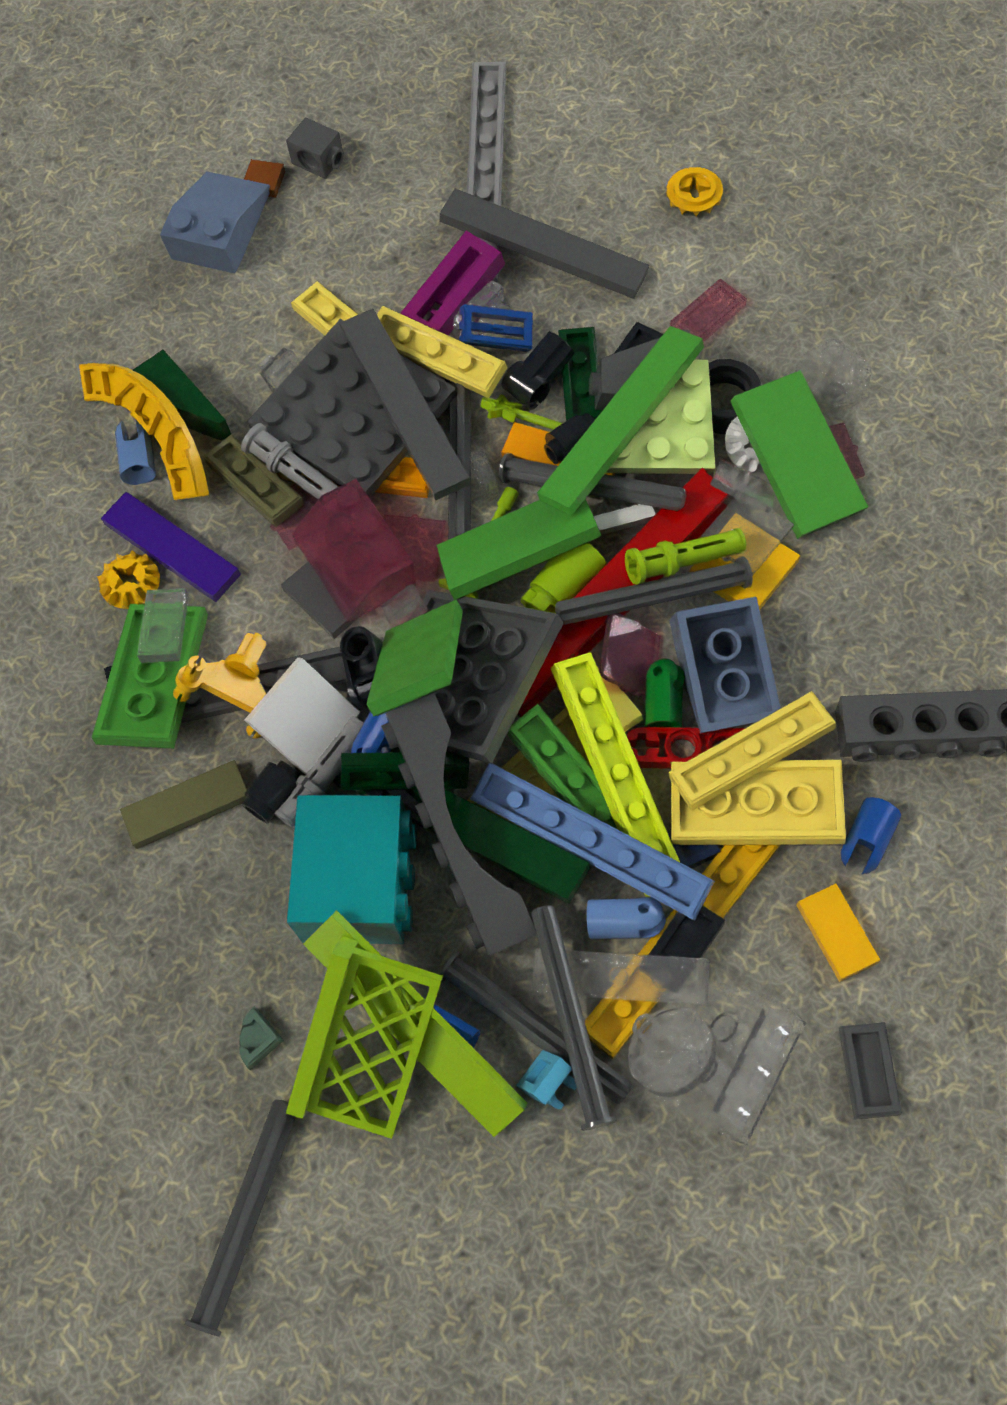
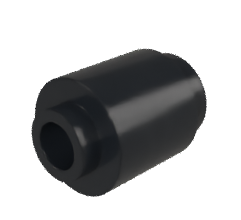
M584 413L581 416L575 415L547 433L544 450L548 458L554 464L561 463L595 419L588 413Z
M280 760L277 765L268 762L244 793L247 798L243 801L242 806L254 817L269 824L273 817L278 818L274 813L292 794V791L297 786L295 782L300 774L284 761Z

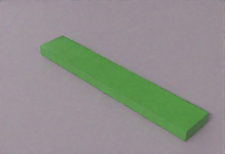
M670 326L537 492L539 500L572 516L703 350V338Z

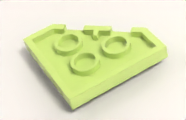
M694 360L606 473L696 474L701 468L705 469L707 474L713 473L716 468L708 360Z

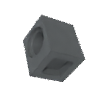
M306 117L286 140L292 164L324 179L327 178L333 169H337L343 161L344 152L339 132Z

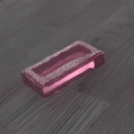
M719 279L670 321V326L680 330H690V334L703 338L704 342L746 306L747 298L722 279Z

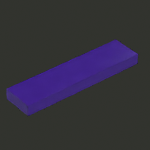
M125 492L101 517L104 525L214 602H217L241 575L237 567L128 492Z

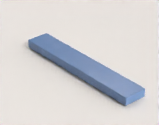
M488 764L470 800L589 862V864L693 920L696 919L715 882L494 764Z

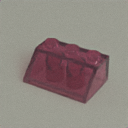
M357 479L323 494L292 533L294 541L311 564L347 623L416 589L413 561Z

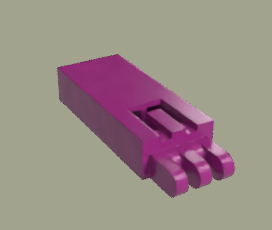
M466 230L400 314L449 336L462 319L460 307L464 304L473 305L505 265L501 251ZM435 303L441 305L438 311L432 308ZM432 308V310L430 311V318L427 321H425L423 319L424 316Z

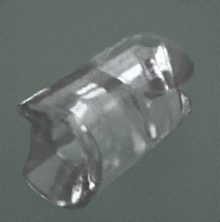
M489 281L466 304L507 310L512 308V305L508 304L504 299L503 286L495 281ZM460 310L453 320V327L458 330L459 322L462 321ZM473 316L471 322L496 324L499 321L498 319ZM462 330L459 331L458 337L462 335ZM471 331V334L474 335L485 334L484 332Z

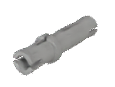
M354 716L349 719L342 731L331 742L311 770L305 776L301 775L295 782L297 786L292 791V794L274 813L292 829L295 830L297 795H326L324 792L341 772V753H351L353 742L363 725L361 720Z

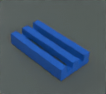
M466 304L460 307L462 321L459 322V330H462V335L459 337V341L470 346L515 351H530L532 349L533 313ZM473 316L523 322L524 328L471 322ZM471 331L524 337V340L471 334Z

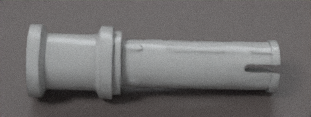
M262 423L254 425L245 435L241 444V450L244 453H252L266 463V468L270 472L283 473L305 491L327 505L330 510L336 512L342 507L348 497V492L341 489L318 470L296 456L290 443L287 441L280 442L267 432V427ZM301 473L305 474L307 477H309V478H310L311 480H313L315 483H317L318 485H320V486L322 487V489H321L320 487H318L317 485H315L313 482H311L309 479H307L305 476H303Z

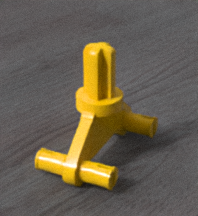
M257 632L255 634L247 633L236 653L229 655L225 660L206 663L201 658L199 664H197L199 656L190 657L187 666L182 667L176 675L175 681L177 686L173 690L174 698L177 700L179 695L182 694L180 701L185 702L190 698L192 692L202 688L251 713L266 695L258 678L260 670L257 665L265 650L266 641ZM248 724L246 732L248 736H251L255 730ZM257 731L253 736L254 739L261 737Z

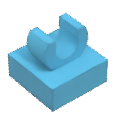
M545 1050L541 1051L516 1085L534 1100L544 1105L549 1104L557 1109H562L564 1106L555 1096L558 1087L563 1083L573 1090L577 1088L575 1079L568 1075L572 1067L561 1057Z

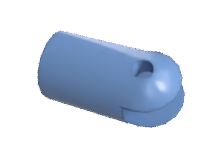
M137 420L136 428L139 438L129 440L123 421L117 425L115 431L120 479L130 485L151 482L156 477L151 435L146 432Z
M652 897L588 900L587 929L590 939L649 938L659 934L665 925L666 920L662 905Z

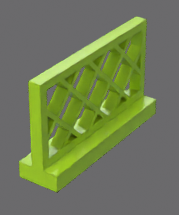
M341 935L329 960L286 1114L303 1119L306 1111L392 1139L443 976L357 948L359 941ZM360 964L378 970L385 983L366 992L357 976ZM413 981L429 986V991L426 999L409 1005L399 986ZM354 989L357 996L350 999L352 990ZM390 991L401 1010L381 1018L371 999ZM362 1004L373 1023L354 1031L345 1014L347 1010ZM422 1011L420 1020L418 1021L417 1017L415 1016V1013ZM406 1018L415 1036L413 1039L397 1045L387 1026ZM342 1029L345 1036L339 1038V1034ZM378 1031L388 1050L370 1058L360 1039ZM347 1044H351L361 1062L343 1070L334 1056V1051ZM410 1050L406 1060L403 1053ZM394 1058L403 1075L401 1078L385 1084L375 1066ZM330 1068L333 1075L327 1077ZM366 1070L376 1089L358 1096L348 1078ZM336 1083L340 1084L349 1101L340 1105L320 1100L323 1089ZM398 1089L396 1097L394 1099L391 1092ZM382 1097L391 1112L388 1122L370 1116L364 1104Z

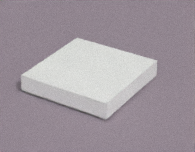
M297 657L244 721L301 772L307 774L335 737L339 735L352 716L356 717L360 711L303 658Z

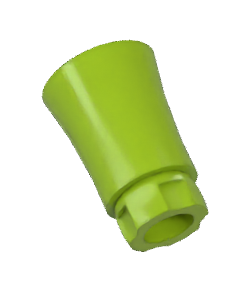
M585 543L555 556L547 561L542 570L532 580L530 588L523 594L520 601L525 608L556 613L555 605L557 602L573 599L607 563L590 543Z

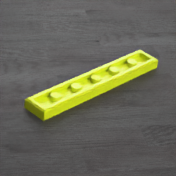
M591 652L554 663L550 669L617 830L680 862Z

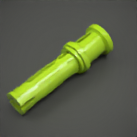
M735 528L731 531L678 544L665 540L657 543L656 547L641 551L636 548L628 549L625 553L626 571L630 580L635 585L644 583L646 578L662 574L665 577L675 575L682 567L744 553L743 551L746 550L747 545L746 538L740 528Z

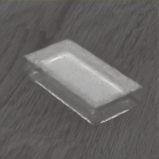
M185 588L147 590L137 657L141 663L180 661L189 598Z

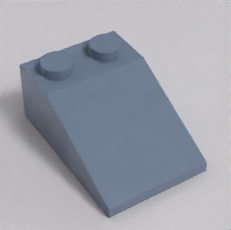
M206 171L172 206L160 233L171 259L236 273L270 194V185Z
M757 597L675 612L669 619L679 666L684 671V682L700 734L756 723L781 709Z

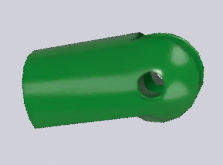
M668 658L656 660L647 670L645 727L682 728L683 684L685 676L682 668Z

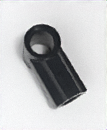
M549 331L524 362L517 361L506 371L501 386L528 409H535L538 406L537 402L541 404L550 392V383L573 357L575 352L561 337Z

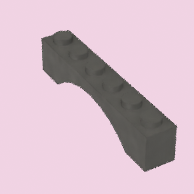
M435 693L387 712L385 716L388 723L381 725L390 748L393 749L399 746L405 763L398 765L407 788L410 789L416 786L422 800L421 803L415 805L425 829L433 826L439 842L433 844L432 847L441 868L444 869L448 866L451 868L456 882L450 884L449 887L458 908L461 909L467 906L473 922L466 925L475 948L478 949L484 946L487 954L490 956L537 935L521 895L499 883L484 871L465 849L453 827L446 805L443 781L445 753L451 731Z

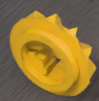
M689 167L676 172L669 179L666 197L669 198L672 208H679L681 215L689 211L693 212L695 217H697L701 211L710 214L713 206L720 205L723 185L720 178L712 171L701 167ZM692 185H695V189H697L699 194L697 198L692 197L690 193Z
M131 550L130 554L124 556L116 553L115 560L109 564L104 563L102 575L97 576L100 587L99 591L103 598L110 605L121 609H129L130 604H145L155 595L160 584V572L156 564L147 554L139 555ZM133 573L139 585L128 581L123 584L118 574L130 576Z

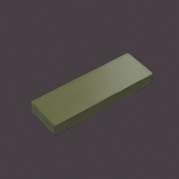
M231 434L205 454L203 458L214 472L276 528L304 505L303 499L278 475L270 472L258 457L252 453H244L241 450L242 443Z
M233 760L121 808L120 811L132 845L138 849L242 804L247 798L244 794L247 791V787L236 761Z

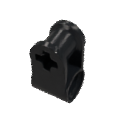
M356 626L347 630L342 636L340 651L347 677L346 685L353 704L359 710L368 708L367 700L383 640L365 627ZM366 646H368V648H367V650L365 651V653L362 654L364 648H365Z

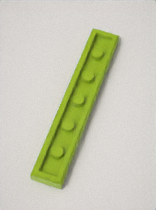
M337 910L303 943L326 968L341 935L359 941L357 948L381 955ZM360 964L357 976L366 992L385 983L378 970ZM408 982L399 986L409 1005L424 999ZM353 989L352 994L356 997L357 995ZM390 991L371 999L381 1018L401 1010ZM433 1008L417 1060L495 1137L525 1110L528 1103ZM422 1011L415 1013V1016L417 1017L418 1021L420 1020ZM406 1018L387 1026L390 1033L401 1044L413 1039L415 1036Z

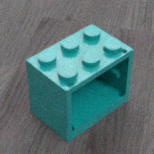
M297 795L287 923L302 943L337 910L370 944H404V932H411L413 926V908L408 906L407 890H414L415 867L414 864H410L409 849H416L417 826L412 824V812L405 809L401 796Z

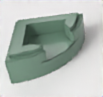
M255 1006L247 1013L243 1020L239 1047L244 1064L251 1070L284 1041Z

